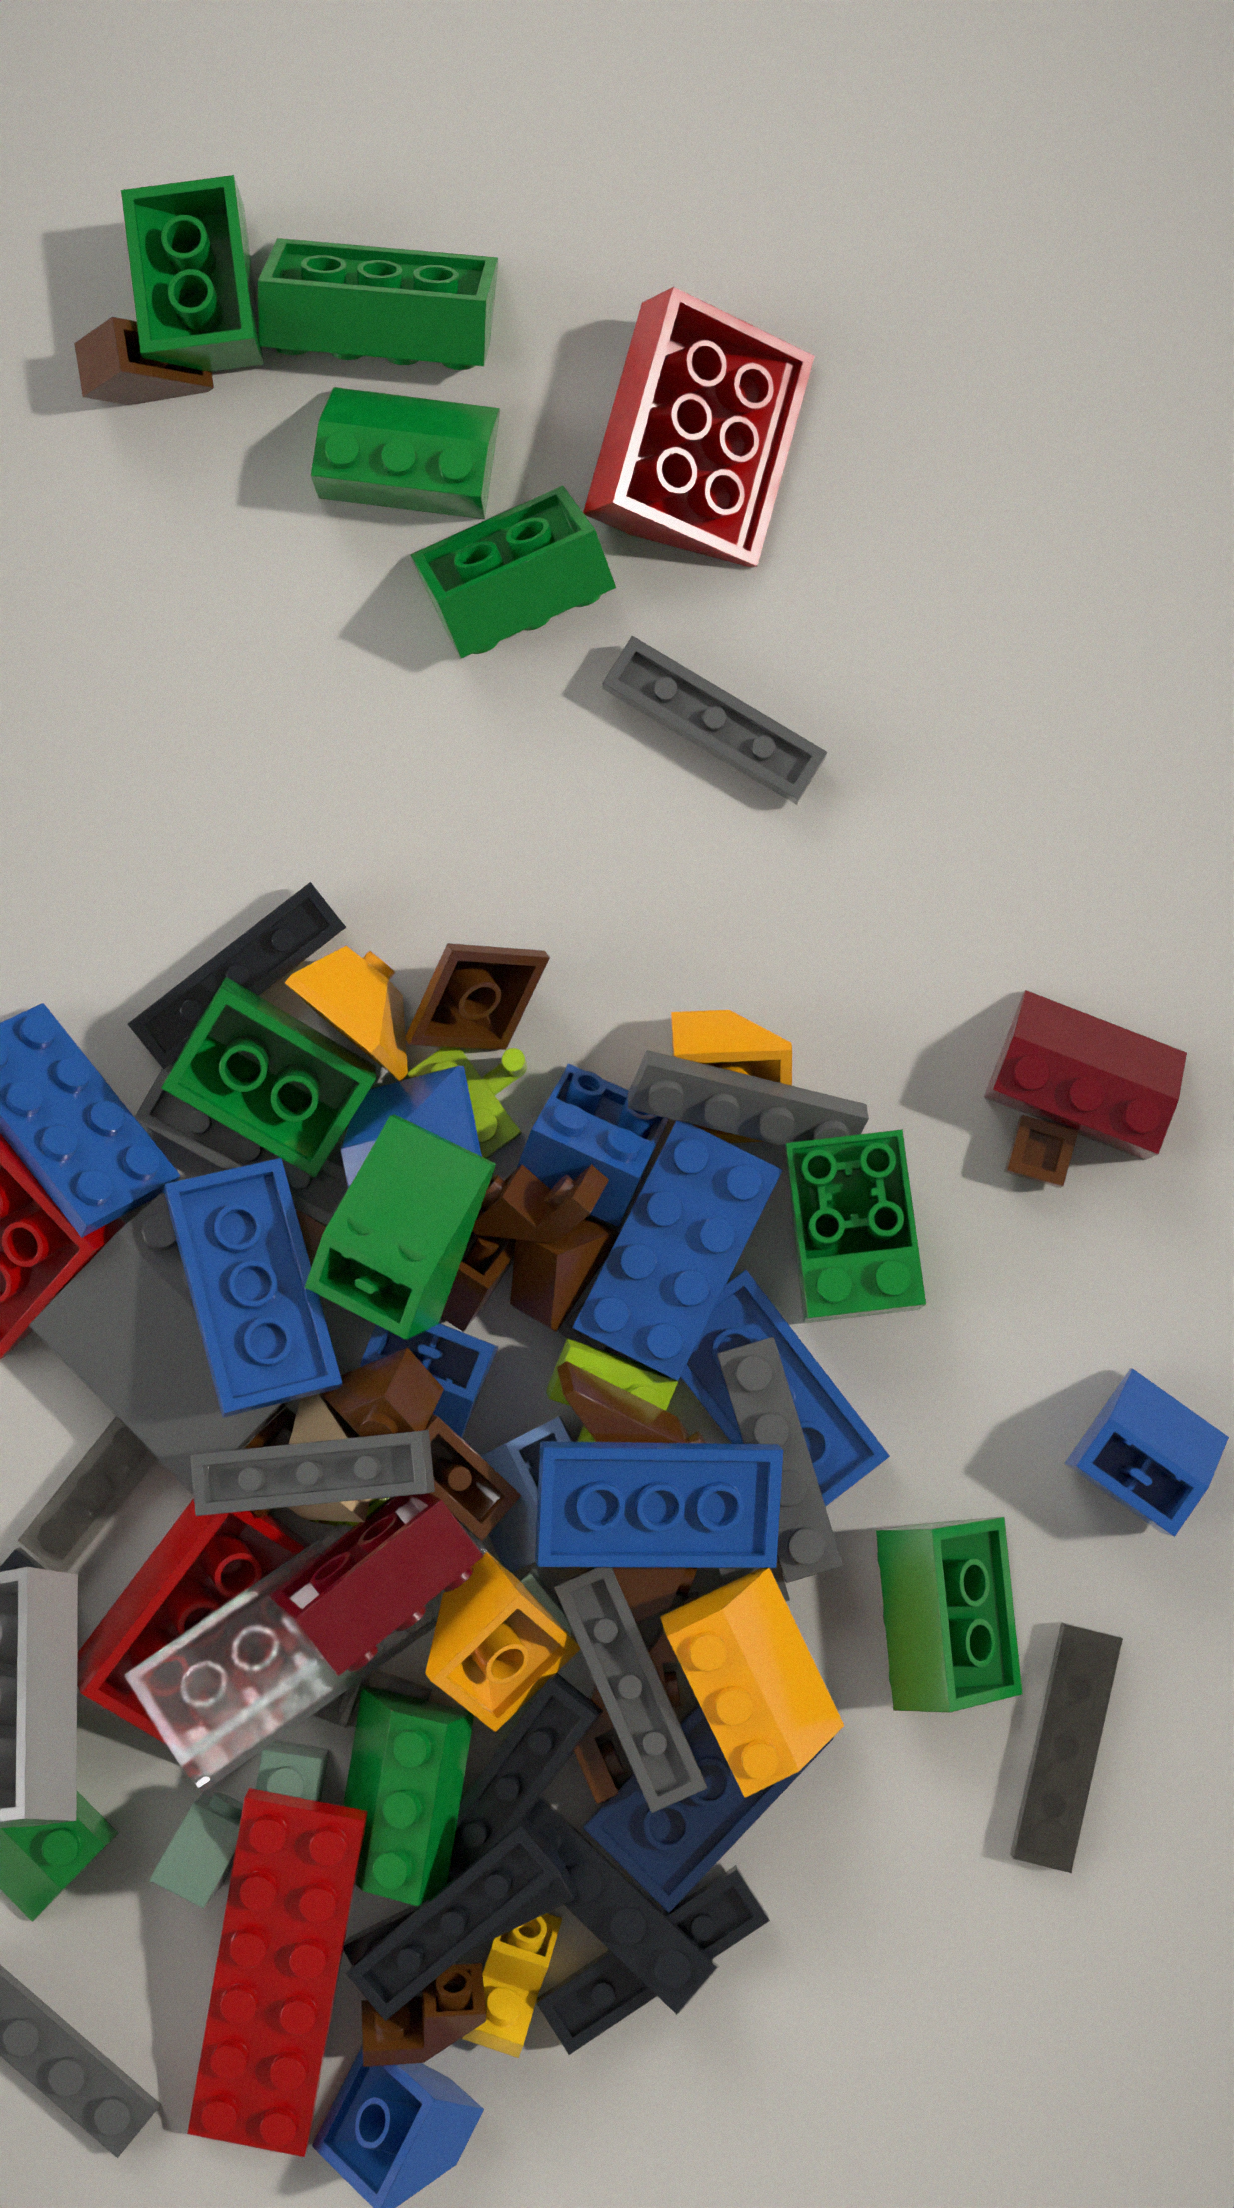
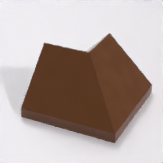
M447 943L407 1031L406 1041L409 1045L506 1050L550 959L549 955L544 950Z

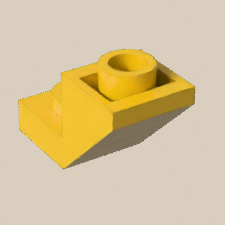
M546 1913L493 1939L483 1969L486 2022L461 2039L519 2058L536 2000L549 1967L562 1918Z

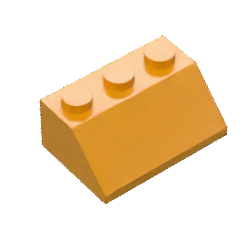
M759 1568L660 1617L666 1636L744 1798L799 1772L845 1726L770 1568Z

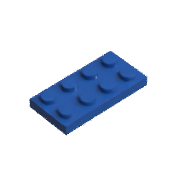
M44 1003L0 1023V1134L81 1237L92 1233L156 1198L159 1194L164 1193L165 1184L179 1180L181 1175Z
M676 1120L572 1328L678 1381L783 1170L690 1123Z
M282 1158L165 1184L164 1194L222 1417L225 1418L339 1389L343 1383L319 1295L305 1288L311 1265Z
M744 1270L726 1284L680 1377L732 1444H743L717 1353L774 1337L826 1507L888 1459L890 1455L748 1271Z
M541 1441L535 1562L538 1567L776 1568L783 1449L778 1444Z

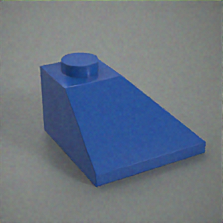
M455 1066L370 1089L353 1115L341 1146L348 1189L389 1116L393 1114L482 1157L464 1066Z
M361 2046L312 2147L373 2208H396L457 2165L484 2108L449 2077L423 2063L363 2067V2049Z

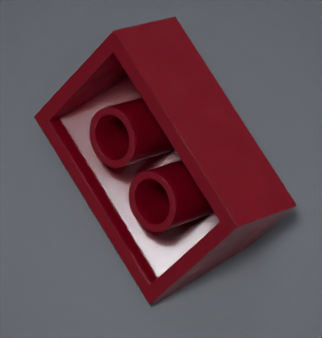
M1025 990L984 1098L1043 1121L1078 1130L1079 1135L1146 1160L1158 1155L1179 1101L1187 1052Z
M431 1493L394 1496L366 1517L365 1522H359L269 1597L320 1659L339 1677L346 1670L353 1672L366 1665L378 1652L376 1645L394 1630L397 1632L404 1631L419 1621L426 1612L424 1605L442 1590L450 1592L466 1582L474 1571L472 1565L480 1560L483 1555L440 1498Z

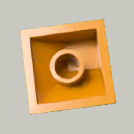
M344 946L292 973L286 980L285 984L313 1011L397 1080L402 1081L408 1074L403 995L390 981L395 971L378 956L368 951L361 958L348 946Z
M731 1010L671 1012L672 1056L792 1086L791 1042ZM694 1125L728 1143L765 1142Z
M486 1552L480 1560L472 1565L474 1571L466 1582L450 1592L443 1593L425 1674L431 1682L496 1732L545 1685L551 1676L556 1674L580 1650V1647L574 1637L520 1580Z

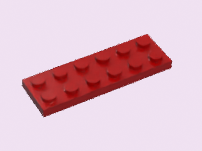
M248 1789L244 1797L187 2134L305 2157L311 2135L368 1811L258 1789Z

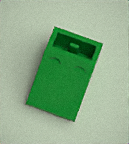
M395 1114L390 1115L322 1235L305 1288L405 1340L438 1325L496 1163Z
M903 1129L786 1143L795 1252L804 1324L915 1311L924 1307L926 1299Z

